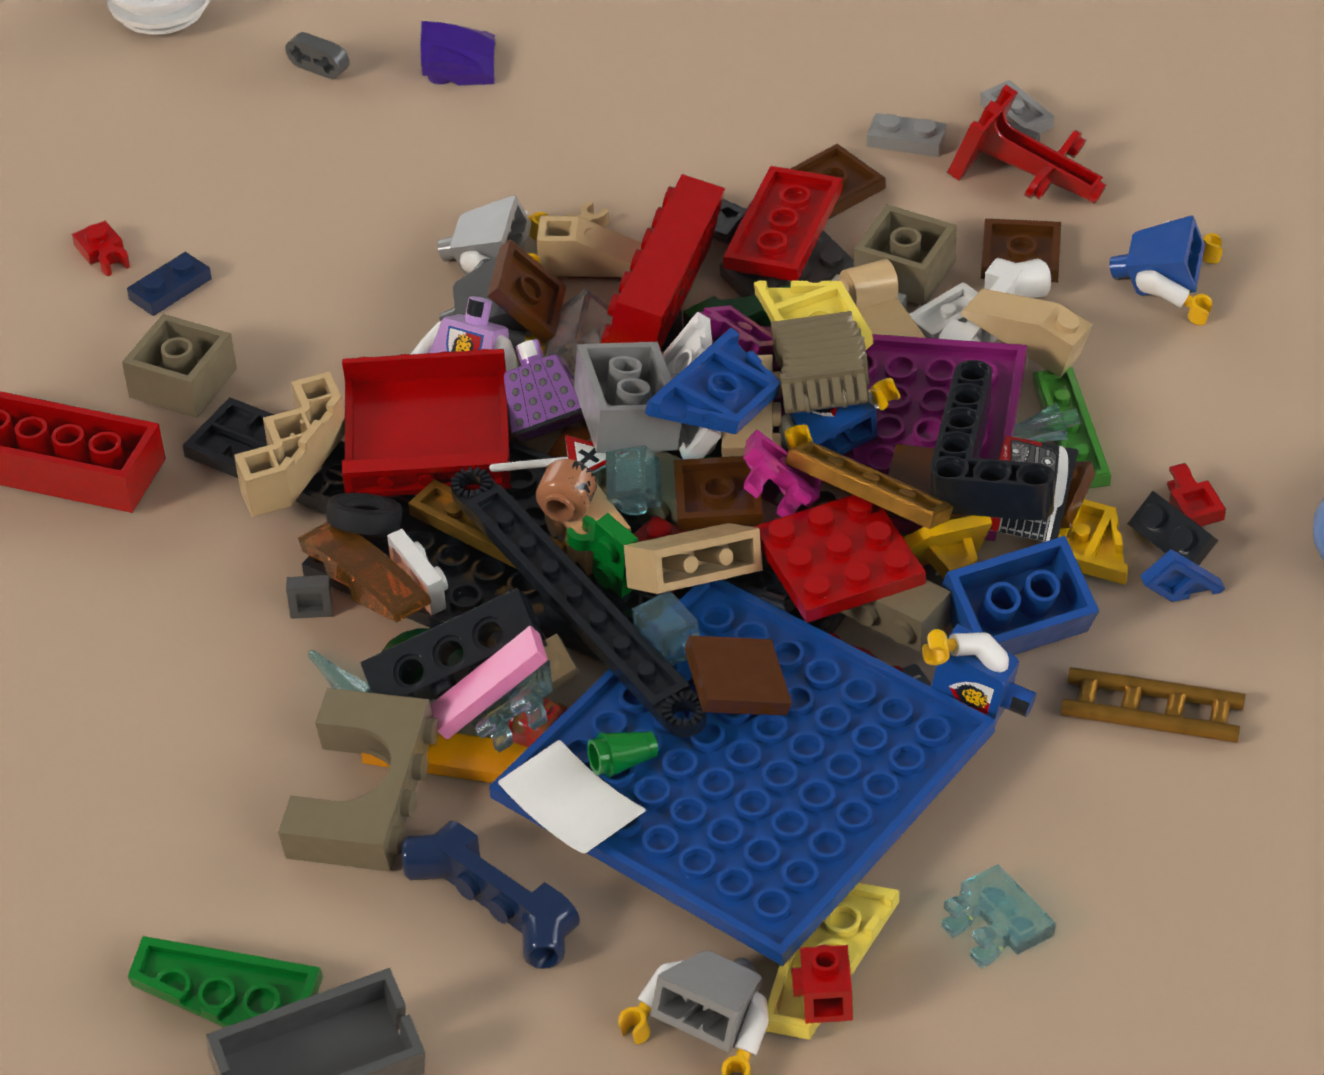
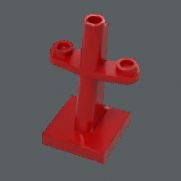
M1006 84L1002 88L996 102L991 100L985 107L979 121L976 122L974 120L970 124L947 171L949 175L959 181L983 153H986L1035 176L1024 196L1030 199L1036 197L1040 200L1052 183L1095 204L1107 186L1101 182L1102 176L1067 157L1069 155L1074 159L1083 148L1086 140L1081 137L1082 132L1074 130L1057 152L1010 125L1006 115L1018 92Z

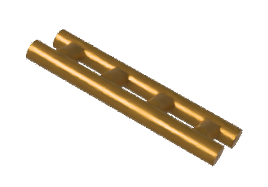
M1070 667L1068 684L1079 685L1080 689L1077 700L1063 698L1061 716L1238 743L1240 725L1227 724L1230 709L1243 711L1246 693ZM1097 689L1124 692L1121 707L1095 703ZM1141 695L1168 699L1165 714L1139 710ZM1185 702L1212 706L1210 720L1183 717Z

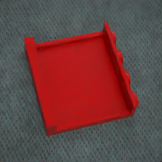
M504 349L443 351L439 353L400 354L378 357L363 356L342 359L345 378V460L342 461V477L345 493H368L384 497L417 495L434 479L451 487V478L455 477L454 474L456 472L461 473V469L467 471L468 467H472V470L479 467L480 471L485 469L498 485H501L504 489H511L510 471L491 472L489 469L491 464L510 462L508 404L504 383V373H506ZM468 485L463 489L464 491H476V489L480 490L481 486Z

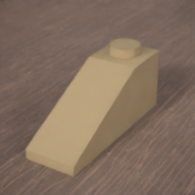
M984 288L967 304L961 313V316L1006 344L1027 345V357L1058 377H1061L1080 356L1093 325L1060 303Z

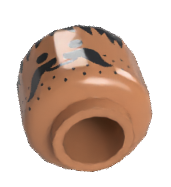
M572 459L555 460L548 465L536 490V500L545 515L555 521L578 520L585 515L597 490L596 478L592 471L579 461Z

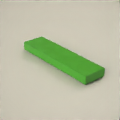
M1069 367L1061 377H1058L1049 370L1033 372V384L1054 445L1079 450L1076 462H1092L1096 475L1089 488L1111 486V473L1073 367Z

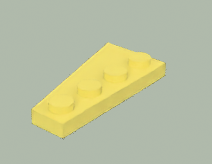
M858 883L800 948L816 947L819 945H848L852 976L898 905L899 890ZM799 948L784 966L779 965L767 1003L769 1023L766 1032L810 1040L820 1023L805 1024L803 996L793 997L792 968L801 967Z

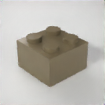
M886 204L854 248V267L888 259L897 274L898 293L907 295L908 302L925 305L956 261L957 225Z
M166 314L160 316L122 361L130 398L198 418L237 369L231 333Z

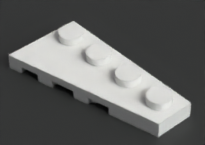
M699 312L694 315L662 354L672 379L712 345L710 319ZM681 423L678 448L682 458L699 459L710 454L721 438V431Z

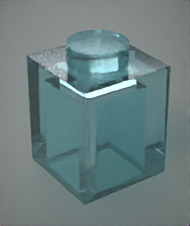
M647 446L606 451L607 500L627 515H640L646 513L648 508L661 507L660 459Z
M671 591L665 592L633 608L634 626L672 666L687 660L684 646L689 635L699 636V621Z

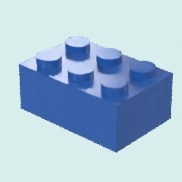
M1066 536L948 571L941 584V587L951 591L950 623L953 629L959 624L974 633H989L1004 650L1013 655L1088 632L1099 613L1097 604Z

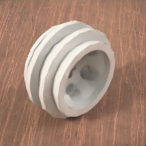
M108 0L107 4L115 19L122 22L125 27L138 33L157 35L169 34L190 26L199 19L211 0Z

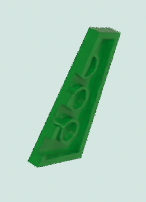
M142 936L127 977L131 986L225 1028L318 994L323 974L321 968L316 966Z

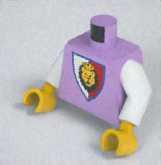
M475 296L468 298L465 315L456 314L444 317L443 320L438 321L411 353L425 354L443 351L504 349L506 372L519 367L512 342L509 339L508 328L488 322L492 301Z

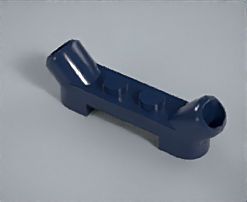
M449 821L435 834L407 836L402 842L404 875L409 880L444 878L453 884L464 898L468 900L474 899L487 908L497 921L503 924L508 923L520 931L523 940V956L526 963L539 969L552 968L564 959L565 937L579 925L580 918L574 905L558 890L546 882L542 883L533 892L521 886L480 857L478 835L456 821Z

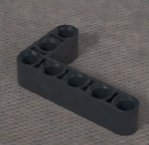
M967 360L959 363L954 370L930 465L931 495L954 506L952 514L1032 521L1048 518L1054 512L1055 473L1051 467L1040 463L979 458L992 404V369L989 364L979 360Z

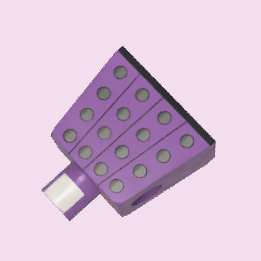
M538 339L525 341L517 345L516 350L521 366L504 373L513 437L526 442L585 420L573 386L574 375L565 359L557 354L544 358Z

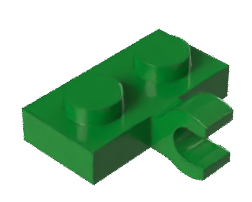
M609 513L597 521L586 515L582 520V529L587 534H578L570 527L566 531V541L571 548L577 551L593 552L592 573L602 587L610 588L620 598H623L634 590L627 588L624 545L636 543L638 538Z

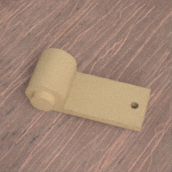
M888 259L870 262L840 272L839 279L836 281H842L872 334L926 338L898 300V278L895 268Z

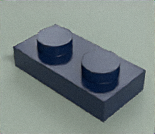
M185 251L127 287L128 298L154 316L212 279L210 267Z

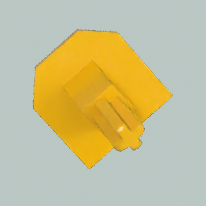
M966 516L946 521L931 529L923 527L905 536L904 540L922 566L931 564L944 579L948 571L977 562V554L992 525L990 517Z

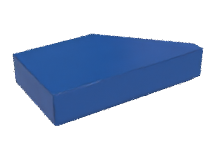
M1172 549L1140 575L1144 586L1171 602L1189 599L1191 593L1211 590L1212 594H1218L1225 590L1219 577Z

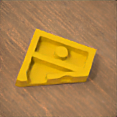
M1084 499L1071 528H1061L1058 538L1066 536L1082 573L1123 585L1126 584L1128 565L1124 561L1123 541L1121 533L1118 531L1119 521L1116 507Z

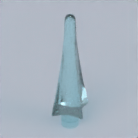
M1056 402L1032 417L1016 424L1013 437L1037 442L1069 440L1066 428L1081 424L1077 408L1061 413Z
M316 650L308 651V657L321 671L332 688L372 693L368 682L338 667Z

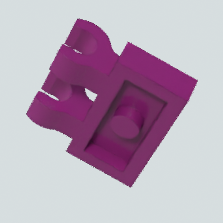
M731 305L704 308L703 312H699L710 319L712 340L714 337L718 339L727 330L732 328L740 335L738 344L746 353L754 351L757 355H772L775 358L772 334Z

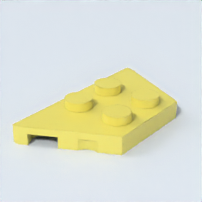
M767 281L754 282L755 294L771 322L852 311L853 321L857 322V328H860L861 336L864 337L866 350L873 344L872 332L842 281H821L818 283L791 281V288H767Z

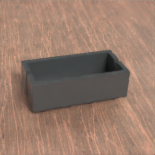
M391 968L206 1034L208 1057L215 1075H422L425 1070V1050L410 1014L406 1015V1004Z

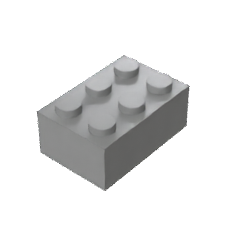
M658 342L577 344L573 386L596 453L617 455L622 452L646 451L649 453H660L662 451L678 450L681 423L645 414L648 400L672 380Z

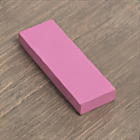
M527 627L431 704L433 717L439 720L437 725L438 733L446 739L451 738L547 662L548 659L541 636L533 627Z

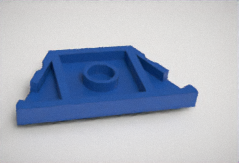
M730 328L648 400L645 414L655 418L736 435L778 396L781 382L770 370L762 365V360L754 351L746 353L738 344L740 335L736 330Z

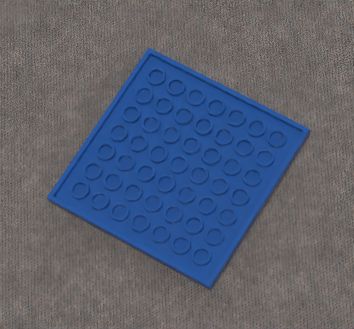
M722 579L693 586L643 636L689 683L690 688L695 694H697L684 650L689 635L772 639L792 701L787 715L707 712V724L700 733L690 737H677L667 732L614 673L608 669L489 786L490 797L544 828L498 784L500 779L558 740H561L593 772L588 759L587 744L590 739L597 738L598 733L652 731L658 745V755L656 758H651L611 777H607L605 774L597 775L617 792L645 808L646 811L588 851L587 854L779 965L784 966L995 733L996 720ZM682 710L675 713L673 717L676 716L677 720L681 718L682 721H684V718H687V721H689V717L694 718L693 715L695 713Z

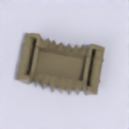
M852 311L771 322L775 361L779 362V367L782 371L780 379L785 414L810 413V411L836 407L847 408L850 405L868 403L869 373L865 340L861 336L860 328H857V322L853 321Z

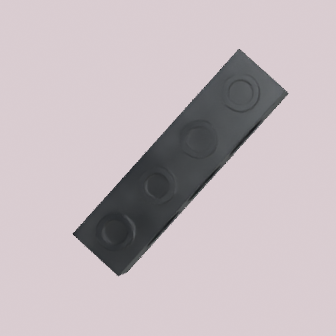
M516 588L360 662L372 693L429 699L430 701L441 697L529 626L533 627L540 634L544 647L548 644L530 600ZM502 631L501 641L494 647H487L489 637L494 632ZM463 649L462 659L456 665L448 666L450 655L456 650ZM418 668H423L424 673L420 681L409 685V678L412 672Z

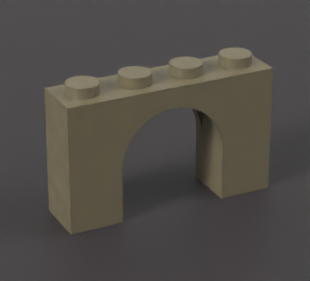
M334 688L326 689L315 722L322 749L371 754L386 762L390 767L385 779L377 788L357 799L332 801L290 795L278 831L286 859L391 871L395 855L402 853L407 817H413L417 803L415 790L418 781H423L427 774V752L429 745H435L439 734L437 732L439 720L433 718L429 699Z

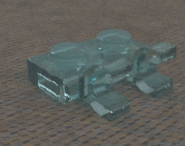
M547 660L536 671L473 719V727L476 728V734L482 739L490 734L493 739V747L499 753L513 744L508 720L524 712L528 719V726L533 730L548 722L547 713L543 705V697L553 691L550 661Z
M999 864L961 882L960 896L944 901L943 908L950 916L942 920L941 927L952 938L966 931L978 916L989 925L973 931L972 938L979 946L970 950V957L980 968L995 961L1007 946L1018 955L1053 937L1055 934L1056 923Z

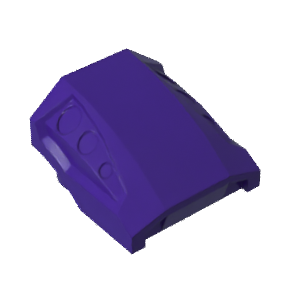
M421 21L422 76H428V80L434 84H447L450 82L458 86L495 84V35L487 31H480L460 25Z

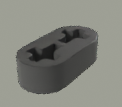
M300 32L285 45L286 55L294 65L320 76L335 79L349 67V57L341 46L312 34Z

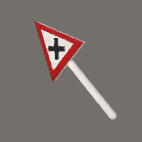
M565 435L568 457L491 464L489 469L491 472L542 468L548 467L555 460L572 459L583 463L592 473H595L631 454L630 452H622L617 455L596 453L593 442Z

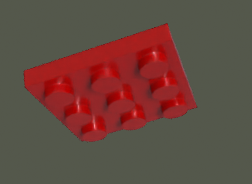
M850 495L753 526L760 529L762 553L806 623L926 584V571L884 508L856 495Z

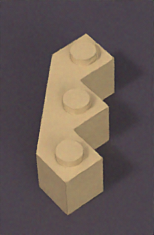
M330 371L291 381L295 409L263 418L267 446L234 455L240 491L251 517L292 506L345 435L342 396Z

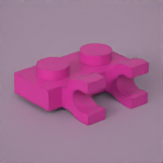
M756 429L745 443L743 459L751 469V472L745 480L743 489L755 498H758L763 491L766 481L771 479L784 494L777 508L779 516L785 517L796 513L801 504L810 508L820 498L821 480L785 464L788 452Z

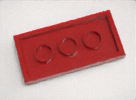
M770 166L723 255V269L768 276L780 280L798 281L843 190V178Z

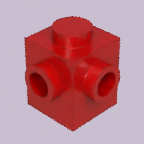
M819 945L816 947L800 948L801 967L792 968L793 997L803 996L805 1024L853 1021L848 945Z

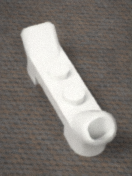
M996 258L985 272L984 289L1036 299L1045 297L1051 288L1049 267L1039 258L1019 263ZM951 318L938 339L994 343L997 338L969 320L965 323Z

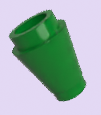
M652 731L598 733L597 738L588 741L587 754L590 766L596 775L605 774L607 777H611L651 758H656L658 755V745Z

